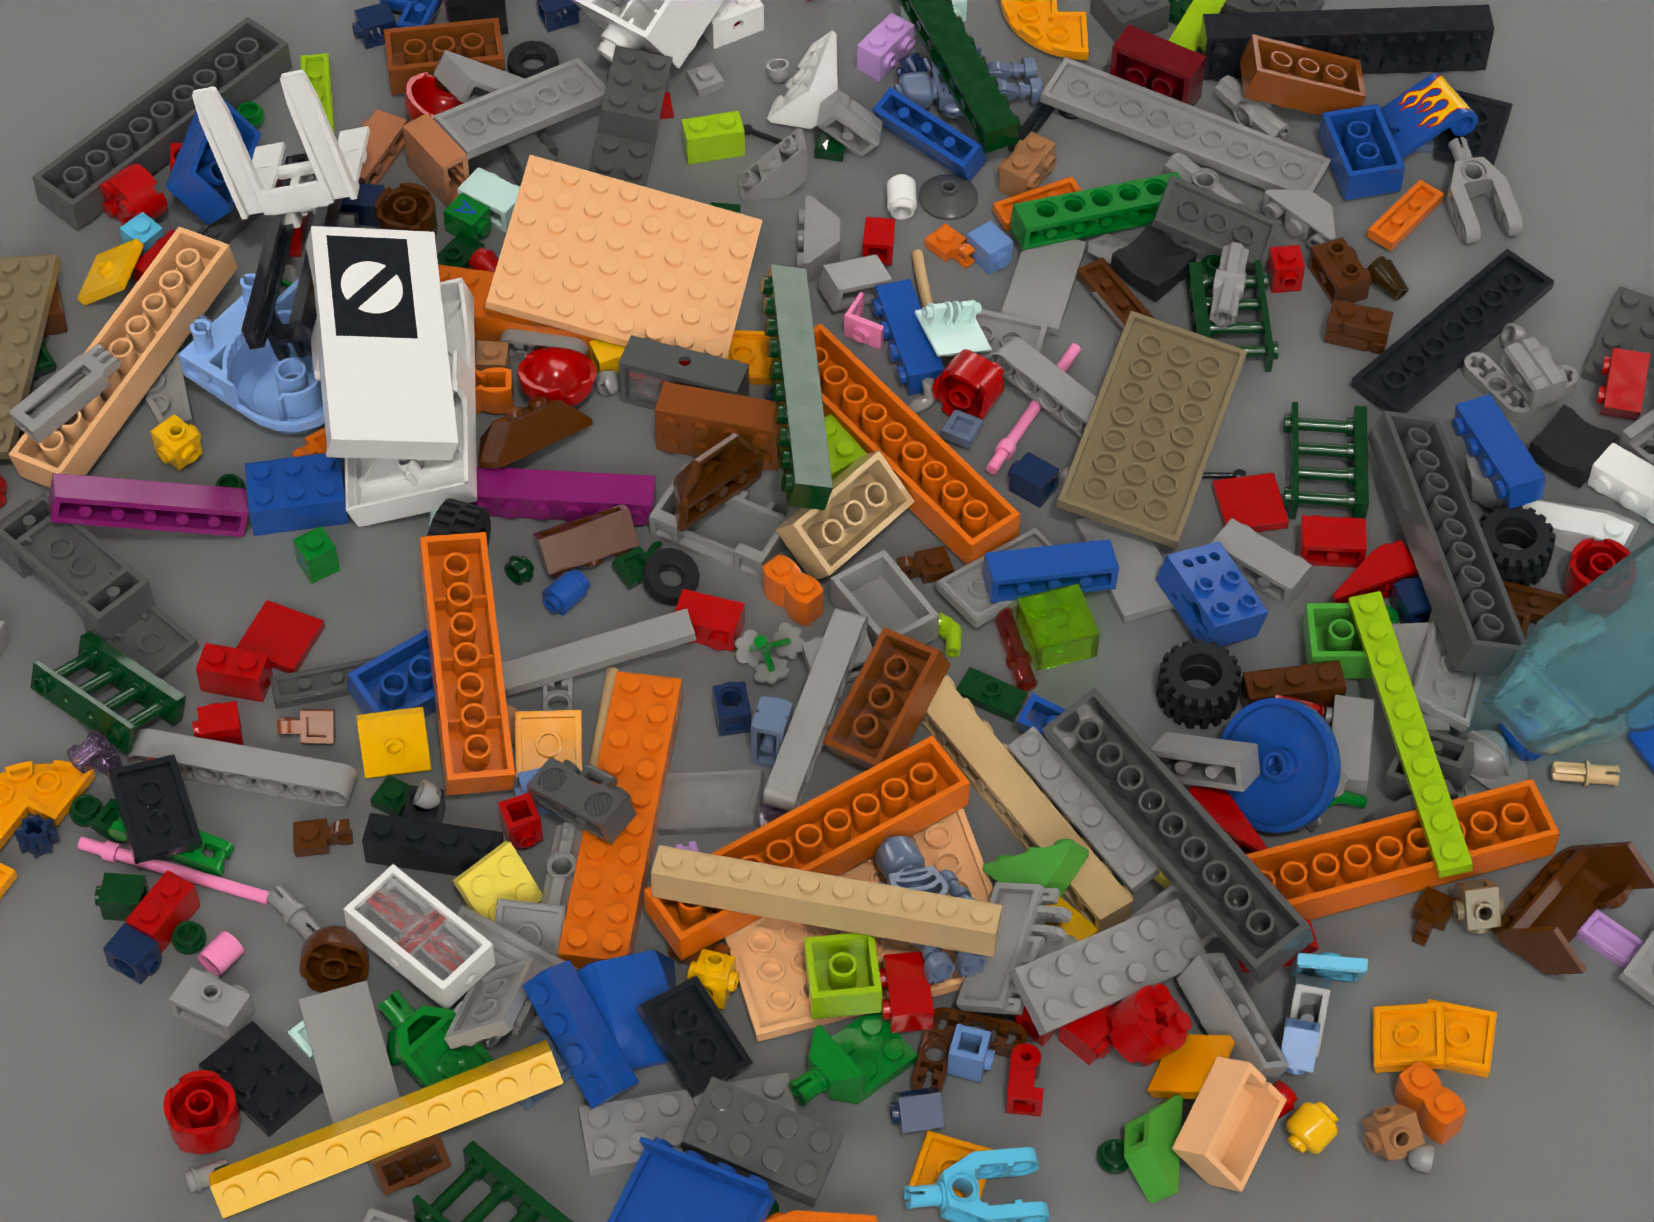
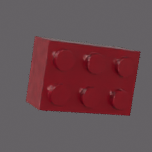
M1128 25L1112 47L1110 74L1195 106L1201 98L1206 56Z

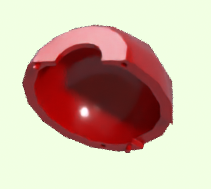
M428 72L412 76L406 84L404 95L405 107L408 116L412 120L426 113L434 119V115L464 103L460 102L450 91L440 89L436 85V77L429 75Z
M556 347L532 350L531 353L526 354V358L519 364L517 371L521 388L529 399L546 396L547 400H561L571 407L580 404L588 397L594 387L597 374L595 364L583 353Z

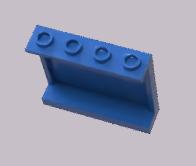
M641 1136L639 1142L644 1150L607 1221L765 1222L776 1199L769 1188V1183L756 1175H749L748 1178L736 1174L737 1171L733 1167L725 1163L718 1162L717 1165L706 1162L705 1158L695 1151L686 1150L683 1153L673 1149L674 1146L664 1139L655 1137L652 1141Z

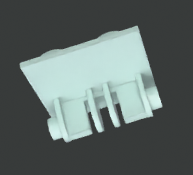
M971 299L961 303L958 301H952V303L947 301L938 304L928 303L922 310H915V314L937 357L957 355L963 349L971 350L973 353L992 351L976 320V315L981 313V304Z

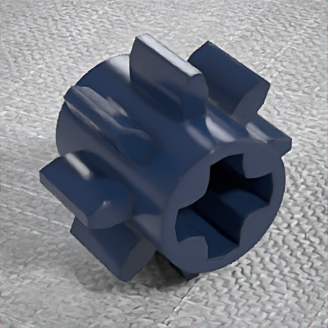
M915 52L898 60L901 67L896 69V72L900 78L904 73L928 72L932 70L927 56L920 58L919 53Z
M39 814L28 819H22L21 830L15 831L21 853L24 854L29 851L35 858L46 853H52L53 842L60 840L58 832L55 830L53 819L45 821Z

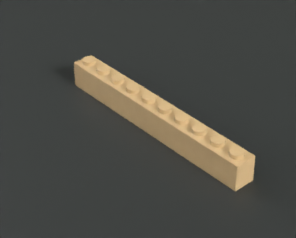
M945 675L920 724L930 736L933 735L969 780L973 788L1025 850L1031 847L1044 848L1052 846L1055 841L1060 839H1072L1089 850V857L1063 896L1072 907L1095 925L1098 933L1126 921L1132 914L1134 898L1127 886L1120 885L1113 876L1109 865L1105 861L1098 859L1093 853L1089 842L1077 834L1069 819L1055 808L1049 796L1039 789L1023 766L1021 767L1017 763L1014 756L1009 752L1008 745L1005 743L1001 744L994 735L991 725L986 720L982 721L979 718L970 700L963 698L956 690L953 680L948 675Z
M662 845L658 847L651 871L652 897L995 957L1001 930L1002 905Z

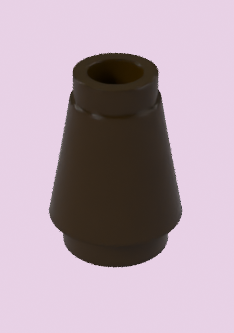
M1381 256L1368 266L1367 269L1371 274L1372 283L1395 301L1404 297L1409 291L1391 259L1387 260L1384 256Z

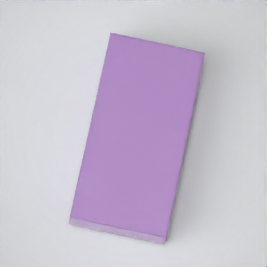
M1598 909L1595 910L1576 934L1579 940L1623 970L1644 942Z

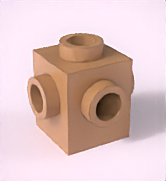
M1399 1103L1393 1106L1378 1108L1373 1112L1372 1116L1362 1120L1366 1132L1363 1138L1370 1152L1388 1161L1402 1159L1408 1155V1151L1425 1144L1416 1112Z

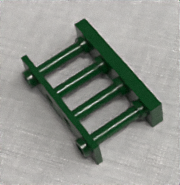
M1255 260L1253 275L1246 276L1245 288L1253 287L1254 298L1240 300L1238 310H1256L1258 321L1235 322V324H1231L1227 328L1216 326L1208 318L1213 299L1210 296L1206 297L1205 292L1208 289H1213L1215 276L1208 277L1207 274H1202L1201 261L1189 262L1186 285L1193 332L1209 338L1222 334L1260 333L1261 345L1232 346L1246 350V357H1263L1265 372H1271L1273 360H1277L1279 356L1278 341H1273L1265 291L1268 290V273L1262 271L1261 260Z
M1292 402L1290 414L1284 415L1283 432L1289 433V487L1284 489L1283 500L1284 506H1289V519H1296L1298 504L1347 507V510H1352L1353 518L1366 519L1369 507L1367 406H1354L1352 418L1341 421L1298 418V402ZM1299 430L1345 433V436L1351 437V442H1347V445L1299 442ZM1299 455L1346 457V461H1351V467L1348 466L1347 469L1299 467ZM1299 479L1346 482V485L1352 486V491H1348L1347 494L1299 491Z
M91 631L80 636L78 657L57 669L52 670L39 660L33 663L30 687L32 690L126 754L132 752L134 732L137 728L157 716L172 726L183 719L185 694ZM85 667L97 674V676L78 687L66 679ZM109 683L121 690L120 693L103 703L90 696V694ZM132 700L146 707L128 719H124L114 712Z
M473 1140L463 1149L465 1171L430 1205L419 1195L412 1199L416 1222H450L442 1213L474 1181L479 1182L483 1180L490 1186L491 1192L461 1222H482L501 1202L506 1203L507 1201L517 1208V1214L509 1222H573Z

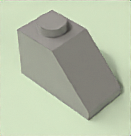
M1296 973L1289 1017L1321 1023L1316 1057H1319L1331 991V980Z

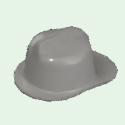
M1490 729L1471 730L1467 736L1462 738L1474 743V767L1469 776L1484 787L1491 790L1528 779V768L1525 761H1522L1508 747L1504 737L1498 732Z

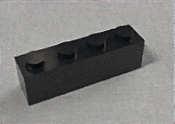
M376 813L369 814L362 839L366 863L386 866L394 864L399 868L453 876L461 875L504 842L503 832Z

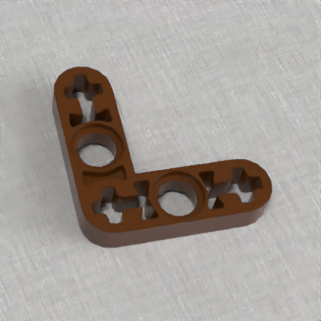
M939 1007L934 1009L933 1029L924 1031L912 1076V1090L923 1089V1084H925L927 1078V1071L933 1073L930 1088L937 1087L942 1095L947 1077L948 1054L957 1024L962 1023V1025L969 1027L980 1026L986 1031H990V1049L995 1050V1055L1011 1058L1012 1050L1017 1045L1027 1043L1025 1028L1016 1022L953 1008ZM941 1020L948 1021L945 1030L938 1028ZM993 1030L997 1031L996 1042L992 1041ZM1009 1035L1016 1036L1013 1045L1007 1044ZM938 1048L944 1052L945 1057L940 1061H931L925 1054L929 1049Z

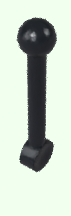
M750 124L743 125L745 135L752 134L776 144L782 141V139L753 129Z
M1237 469L1234 473L1204 472L1202 478L1228 479L1246 476V472L1242 469Z

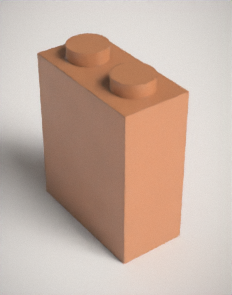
M426 113L403 125L407 164L412 172L447 208L458 197L457 188L469 177L468 158L461 147Z

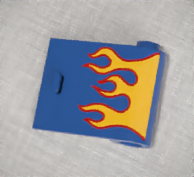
M1439 73L1427 76L1380 108L1402 159L1448 128L1456 136H1465L1472 132L1478 123L1476 113L1445 77Z

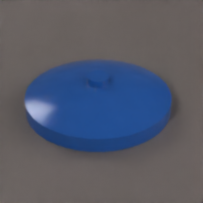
M1267 698L1253 702L1240 710L1231 719L1220 739L1255 743L1258 745L1260 775L1244 792L1225 790L1232 797L1252 827L1263 832L1286 833L1302 829L1316 821L1332 802L1339 784L1341 771L1338 744L1334 733L1325 719L1310 706L1300 701L1286 698Z

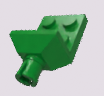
M399 989L395 990L386 997L385 1001L383 1000L376 1006L394 1027L388 1032L387 1054L390 1065L393 1066L402 1062L422 1088L494 1061L480 1042L473 1046L463 1045L454 1049L449 1047L444 1037L456 1016L452 1009L421 1006L415 1009L404 998Z
M880 1013L863 1014L832 1037L821 1025L815 1027L809 1053V1068L805 1073L791 1080L788 1084L795 1098H798L800 1095L802 1096L799 1099V1103L803 1106L824 1092L830 1099L858 1105L915 1065L918 1054L898 1033H891L890 1024L887 1020H883Z

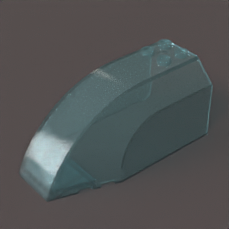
M1654 537L1540 619L1532 629V634L1525 644L1521 645L1516 652V657L1509 667L1504 669L1483 699V705L1528 751L1538 755H1557L1654 728Z

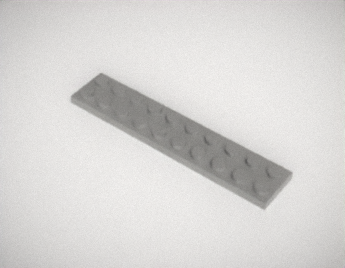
M1067 57L1063 59L1041 93L1040 102L1170 153H1183L1196 163L1266 190H1311L1315 193L1331 165L1332 159Z

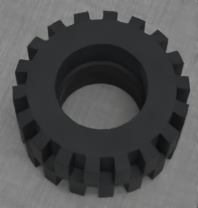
M448 498L436 511L427 536L486 532L488 546L491 532L490 513L487 508Z
M1502 504V508L1492 507L1489 513L1485 512L1481 515L1479 523L1501 579L1525 586H1530V583L1536 585L1540 582L1541 577L1544 578L1550 565L1556 540L1555 534L1552 533L1553 526L1551 523H1545L1547 518L1543 514H1535L1536 510L1531 507L1525 509L1522 508V505L1508 509L1505 504ZM1502 544H1513L1523 550L1510 549Z
M1197 639L1196 643H1191L1188 640L1183 642L1182 647L1178 645L1172 647L1171 653L1167 652L1163 657V662L1160 664L1156 690L1158 704L1160 708H1165L1164 714L1168 718L1175 717V723L1179 725L1182 722L1188 724L1187 728L1194 729L1195 725L1201 726V729H1208L1209 724L1218 726L1221 724L1222 719L1228 720L1231 717L1232 711L1236 709L1242 680L1241 667L1237 666L1238 660L1234 655L1229 656L1227 648L1222 647L1220 649L1217 647V643L1212 641L1210 644H1206L1204 640ZM1202 680L1213 687L1205 689L1195 688L1188 685L1186 681Z

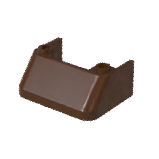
M1632 841L1567 847L1558 852L1509 906L1504 915H1501V926L1493 927L1491 931L1500 944L1546 975L1583 974L1587 968L1569 942L1576 936L1577 931L1596 909L1618 908L1628 900V895L1633 889L1654 888V874Z

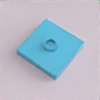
M1329 952L1319 954L1297 953L1291 963L1290 975L1296 977V973L1333 981L1358 983L1368 970V959L1341 957L1340 954Z

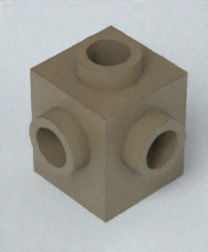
M1490 879L1455 883L1457 900L1453 901L1452 910L1454 918L1459 924L1474 934L1488 933L1491 931V928L1501 926V915L1505 913V904L1502 895H1499V886Z

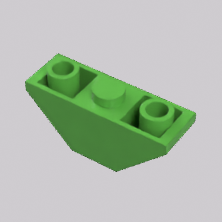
M1060 839L1055 841L1052 846L1044 848L1031 847L1026 849L1025 853L1015 856H999L995 859L996 861L983 864V871L997 882L1041 884L1044 888H1058L1061 891L1059 895L1061 897L1089 857V850L1072 839Z
M1178 1094L1153 1105L1125 1124L1123 1156L1147 1200L1153 1204L1178 1193L1180 1156L1172 1149L1181 1131L1183 1097Z

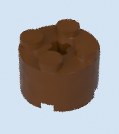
M400 183L399 188L391 190V187H388L377 197L375 209L378 229L434 232L436 236L438 231L436 206L431 193L424 186L415 183Z

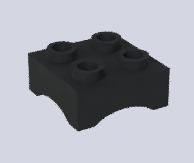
M447 0L449 23L499 18L501 35L508 34L505 0Z
M1150 223L1133 242L1112 254L1111 268L1119 277L1156 302L1187 277L1189 262H1196L1197 254L1189 248L1177 245L1161 230L1152 227V223Z
M1564 404L1549 425L1531 441L1528 451L1537 464L1576 487L1581 488L1589 479L1593 464L1612 442L1615 443L1617 434L1589 424L1572 408Z

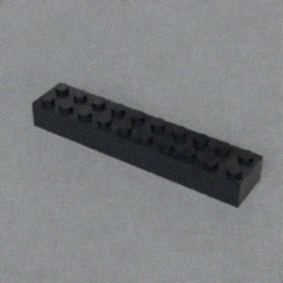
M1489 4L1203 14L1198 53L1206 56L1203 80L1222 79L1227 75L1235 79L1242 78L1240 58L1252 34L1360 60L1362 74L1486 70L1495 28Z

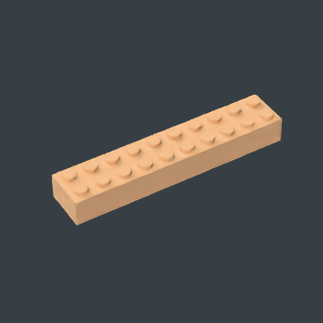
M182 227L177 228L85 351L86 353L95 345L100 344L105 348V351H109L113 354V357L121 361V366L107 378L111 386L40 444L24 433L8 454L20 477L50 488L53 473L86 476L191 333L190 325L194 323L196 318L199 319L200 315H204L237 270L238 266L229 244Z

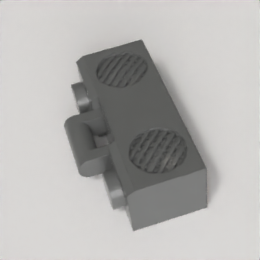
M546 128L497 147L518 186H521L530 155L558 162L555 156L558 153V148Z
M552 757L545 762L526 785L536 805L610 844L616 840L636 815L630 802L631 796L624 789L616 786L618 782L617 777L592 764H588L581 772L571 761L565 760L562 763Z

